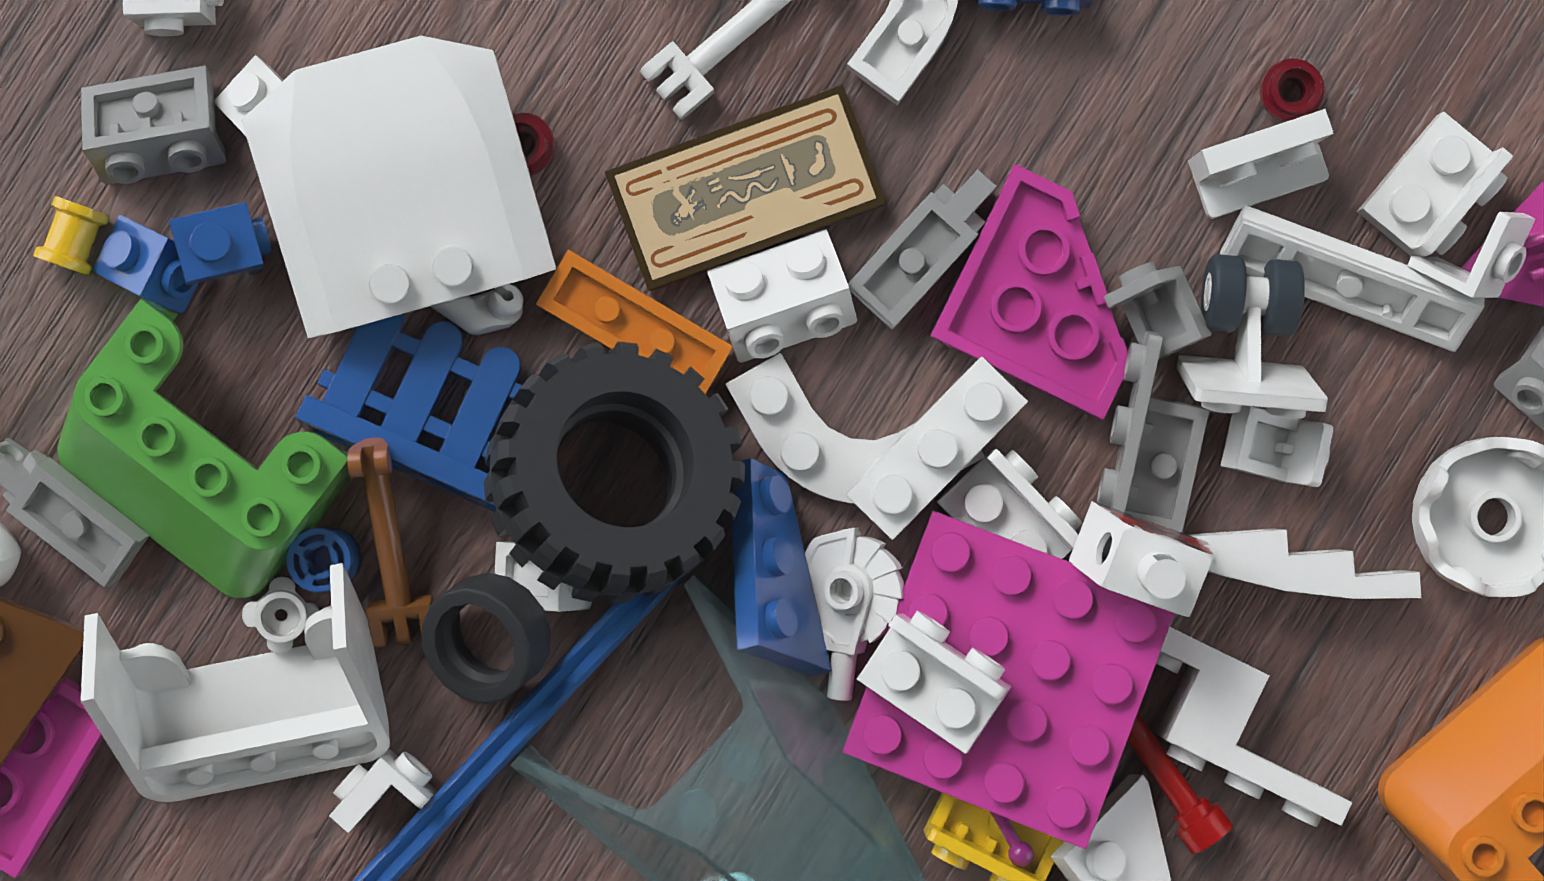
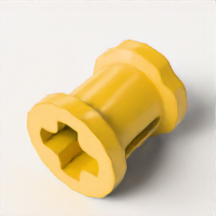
M54 196L51 204L56 209L53 222L44 246L36 247L33 256L89 276L92 266L87 260L99 227L107 225L110 216Z

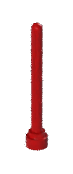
M1137 712L1127 741L1178 812L1174 816L1175 821L1179 825V828L1176 830L1177 835L1191 854L1201 852L1224 837L1232 829L1233 824L1218 803L1211 805L1205 796L1197 797Z

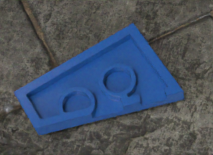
M754 459L742 460L741 462L745 464L744 484L734 492V495L739 498L741 503L736 517L732 521L737 650L809 676L830 672L832 669L787 475Z

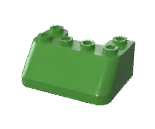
M140 299L78 380L58 443L59 461L64 469L148 533L149 537L222 593L234 598H247L258 595L269 588L270 582L277 578L287 565L286 557L288 550L295 538L317 526L353 479L348 471V451H341L318 434L297 432L283 438L259 469L254 467L157 392L181 358L183 339L178 327L173 322L178 315L176 312L157 303Z

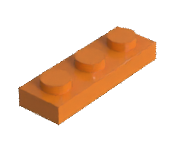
M569 249L536 303L537 306L610 349H613L617 342L637 343L639 346L638 355L649 358L655 349L674 356L671 367L684 374L691 366L705 378L698 386L705 395L733 350L732 345Z

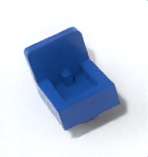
M247 202L169 219L186 286L247 271L249 276L262 273L263 260L261 256L272 253L262 216L251 219Z
M120 214L92 269V272L134 294L179 313H183L187 309L199 284L186 286L174 240Z

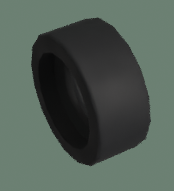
M484 573L467 577L446 591L430 605L422 623V648L429 668L443 686L466 700L484 704L505 700L541 672L550 654L551 629L543 607L529 589L512 578L503 575ZM470 604L485 608L497 616L509 631L514 646V664L506 671L488 667L477 660L466 647L459 629L460 611L466 605Z

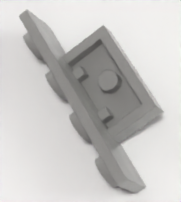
M1145 330L1142 344L1131 343L1128 351L1124 380L1133 382L1128 407L1118 405L1114 415L1110 443L1120 445L1115 470L1103 469L1097 494V503L1182 533L1209 410L1202 406L1150 396L1163 337L1159 333ZM1112 536L1108 538L1103 548L1102 559L1106 560L1110 552Z

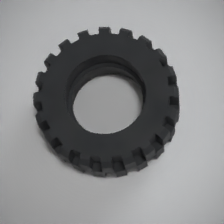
M599 342L580 346L571 359L568 355L562 353L546 362L538 375L532 374L525 381L495 427L496 433L488 445L484 462L490 467V472L483 481L485 501L495 502L497 509L490 520L498 537L509 534L516 544L509 554L521 568L529 560L543 571L537 579L540 583L555 590L562 582L573 587L572 598L591 602L599 594L607 595L608 602L612 604L629 602L637 594L642 593L645 597H649L664 591L674 581L681 580L714 551L726 536L723 530L735 519L741 503L739 498L734 495V492L744 484L745 464L741 461H733L732 455L742 446L737 427L730 426L725 428L721 417L729 410L718 393L711 398L705 395L698 387L705 378L691 366L682 374L670 366L674 356L655 349L649 358L638 355L639 346L637 343L617 342L610 353H604V348ZM608 422L626 427L646 440L660 458L666 473L668 495L666 506L661 514L645 526L618 527L601 522L578 507L565 490L557 467L558 446L563 436L570 429L583 423Z

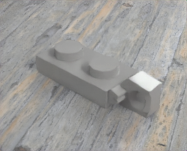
M977 169L955 194L944 184L934 194L930 192L848 283L850 293L892 330L979 235L976 232L985 224V221L974 211L992 193L996 185Z
M10 438L0 442V485L5 488L2 495L10 503L6 511L103 587L109 588L118 582L149 537V534L52 458L35 449L30 452Z

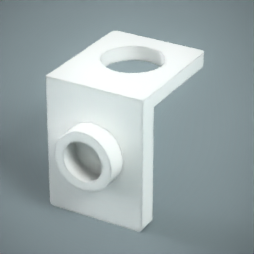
M1499 212L1471 273L1439 257L1411 256L1408 266L1471 298L1499 297L1505 283L1513 280L1523 266L1526 258V248L1523 245L1535 222V218L1525 213Z

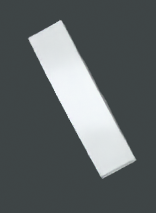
M1272 528L1187 534L1208 542L1214 554L1208 573L1274 589L1352 599L1421 598L1420 572L1392 570L1355 573L1353 551L1332 549L1288 553L1287 530Z

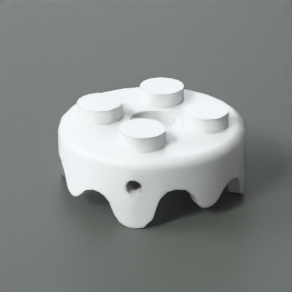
M1486 437L1465 441L1447 450L1430 465L1420 480L1413 500L1412 524L1416 543L1425 561L1439 577L1458 589L1487 597L1527 595L1536 591L1537 587L1544 582V445L1525 439ZM1491 498L1499 500L1505 506L1508 515L1505 527L1495 535L1485 533L1479 526L1477 519L1480 506Z

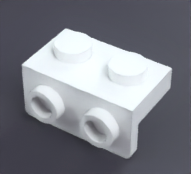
M827 229L707 270L739 362L773 356L783 348L815 337L824 338L834 335L842 328L857 322L850 289Z

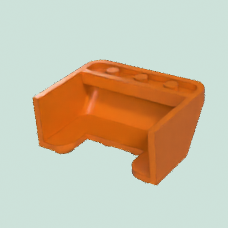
M1544 637L1531 643L1394 761L1381 775L1378 783V797L1383 809L1445 881H1544L1542 874L1528 859L1544 845Z

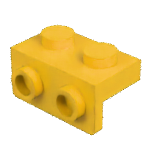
M943 792L923 830L926 838L935 843L931 851L933 855L962 870H966L971 861L993 872L989 881H1046L1054 864L1050 856L1064 843L1061 839L1009 819L1021 842L1028 843L1034 851V858L1028 866L1017 867L1009 859L1010 847L990 811Z

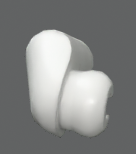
M507 284L472 297L467 295L430 307L468 333L482 335L509 328L517 322L523 313V296L519 289L511 284Z

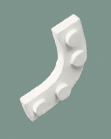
M890 0L885 13L847 63L846 68L894 104L898 105L944 41L952 23L958 0Z
M781 353L726 383L756 440L772 462L802 487L833 500L853 503L845 494L914 425L912 424L896 434L877 440L853 439L829 428L810 406ZM980 450L964 468L984 458L983 452Z

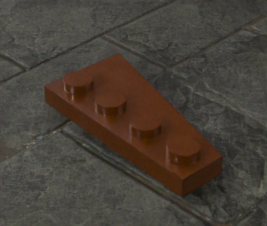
M0 597V769L8 757L14 754L29 733L27 732L28 728L46 702L52 700L66 678L64 676L80 653H83L84 628Z

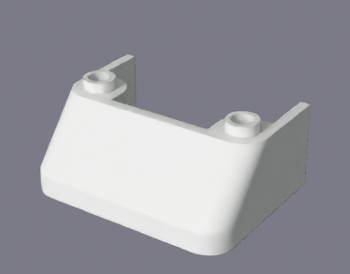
M343 563L330 566L331 606L323 608L307 619L304 627L306 645L291 648L285 653L270 652L186 669L181 658L175 652L159 644L146 643L134 648L119 650L99 614L85 615L81 703L138 793L145 798L159 802L181 801L367 763L380 758L388 751L390 746L389 722L368 619Z

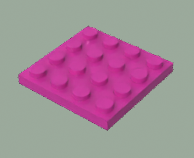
M932 511L903 588L904 599H899L896 614L903 613L912 619L918 610L931 617L950 631L945 640L946 643L965 656L973 647L1004 667L1005 671L1000 679L1010 685L1011 688L969 752L965 754L878 693L866 687L842 752L1086 849L1175 613L1108 590L1098 585L1069 561Z

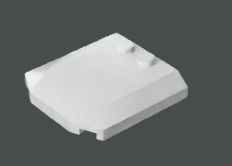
M426 36L410 38L297 69L241 119L308 338L346 330L525 280L557 268L494 50Z

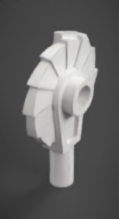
M859 527L816 537L811 541L805 552L826 649L832 651L830 663L832 671L829 672L827 697L842 701L852 700L857 654L865 652L867 641L869 643L875 642L888 630V625L897 613L899 599H904L903 588L905 585L899 572L903 567L889 551L884 549L886 543L875 538L861 536Z

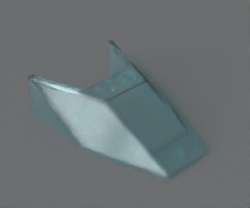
M697 571L687 580L684 586L742 698L743 708L738 718L654 805L649 808L640 809L634 808L559 773L530 744L510 765L649 881H925L863 760L842 752L849 733L833 703L801 672L737 650L735 608Z

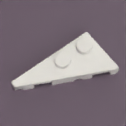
M1129 774L1104 800L1086 849L1065 841L1050 856L1068 881H1171L1149 782L1144 775Z

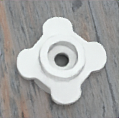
M277 577L270 582L269 591L258 601H250L244 606L242 619L245 625L256 627L259 633L267 639V646L271 651L285 653L292 648L293 639L298 637L304 630L307 619L318 612L319 608L314 603L305 602L295 592V583L292 579ZM278 609H284L287 612L288 616L285 620L279 621L275 618V612Z

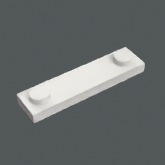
M1247 205L1243 206L1220 250L1221 255L1240 256L1245 262L1247 276L1264 277V267L1272 259L1297 261L1301 264L1304 272V297L1452 352H1456L1484 308L1485 298H1471L1406 264Z

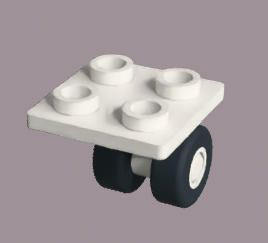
M1221 254L1211 256L1205 269L1202 284V315L1210 331L1233 332L1238 328L1234 359L1178 356L1177 370L1194 400L1200 401L1203 408L1220 413L1240 412L1241 405L1266 407L1267 413L1289 419L1304 418L1306 411L1325 412L1328 398L1303 366L1261 362V332L1268 336L1290 337L1299 326L1305 292L1304 272L1301 264L1297 261L1272 259L1264 267V277L1247 276L1245 262L1240 256Z

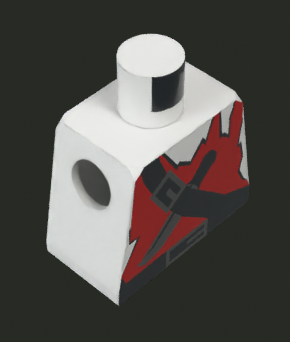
M1091 501L1069 562L1073 563L1076 568L1098 585L1108 590L1189 617L1214 554L1208 542ZM1112 536L1111 549L1106 560L1102 559L1103 548L1108 538Z

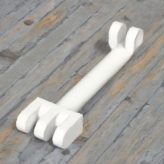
M752 0L688 56H685L672 41L641 68L640 73L649 82L658 77L667 67L674 72L656 91L665 101L682 87L686 86L690 93L679 100L673 108L675 114L682 120L715 93L714 88L703 75L791 0Z

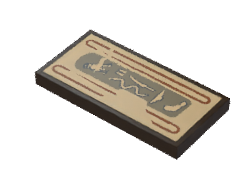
M843 84L604 171L649 292L886 206L885 197Z

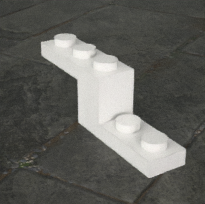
M1169 627L1156 664L1177 674L1182 663L1187 664L1188 667L1156 731L1157 735L1171 743L1167 755L1202 771L1206 761L1218 765L1229 771L1224 780L1225 783L1257 799H1260L1265 788L1286 799L1281 809L1282 811L1314 827L1318 826L1322 817L1341 826L1352 805L1351 801L1236 745L1270 675Z

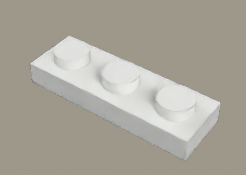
M980 357L845 495L893 540L1028 401L983 357Z

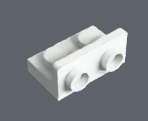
M1326 109L1203 149L1189 159L1188 163L1206 216L1214 219L1241 210L1244 205L1253 206L1326 181L1329 173L1319 142L1334 134Z
M1443 111L1435 116L1357 212L1408 255L1424 257L1432 254L1434 251L1443 255L1457 242L1466 230L1467 226L1460 220L1475 202L1480 206L1485 205L1504 185L1508 177L1501 170L1511 160L1513 155L1503 147L1492 152Z
M991 449L984 458L979 460L936 501L952 518L1061 559L1070 551H1073L1078 538L1075 530L1082 524L1076 514L1060 498L1055 496L1048 503L1031 485L1038 478L1037 474L1013 450L1004 457L997 449Z
M918 610L912 619L903 613L896 614L888 625L891 628L857 680L965 754L968 753L1011 688L1010 685L1000 679L1005 668L973 647L965 656L945 642L950 633L949 630Z

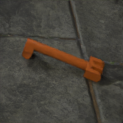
M380 437L367 438L349 448L347 465L351 478L364 477L386 599L370 601L366 614L374 648L387 647L389 635L386 623L394 622L398 644H412L413 629L411 620H420L422 634V623L430 605L433 603V596L429 594L411 597L390 479L393 467L389 444Z

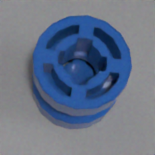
M336 527L309 529L303 532L291 543L286 557L288 572L293 581L303 589L315 593L331 591V565L343 563L352 582L359 573L362 563L361 548L356 539L346 530Z

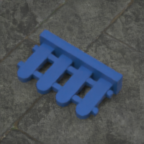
M405 313L349 328L355 334L336 373L334 374L323 369L317 382L319 387L327 390L323 400L320 401L306 394L295 418L302 428L348 449L363 439L383 438L389 444L392 467L495 513L497 510L495 502L485 501L483 481L488 474L478 470L477 466L481 458H486L490 438L508 400H513L522 386L516 383L521 372L520 361L516 353L506 347H496L489 350L485 354L480 366H477L459 358L463 349V339L455 325L445 321L436 322L426 330L420 341L401 332L405 325ZM395 349L413 357L394 399H391L373 390L392 350ZM451 374L471 382L470 388L452 425L431 416ZM365 407L386 415L381 427L360 418ZM423 432L444 441L440 452L419 444Z

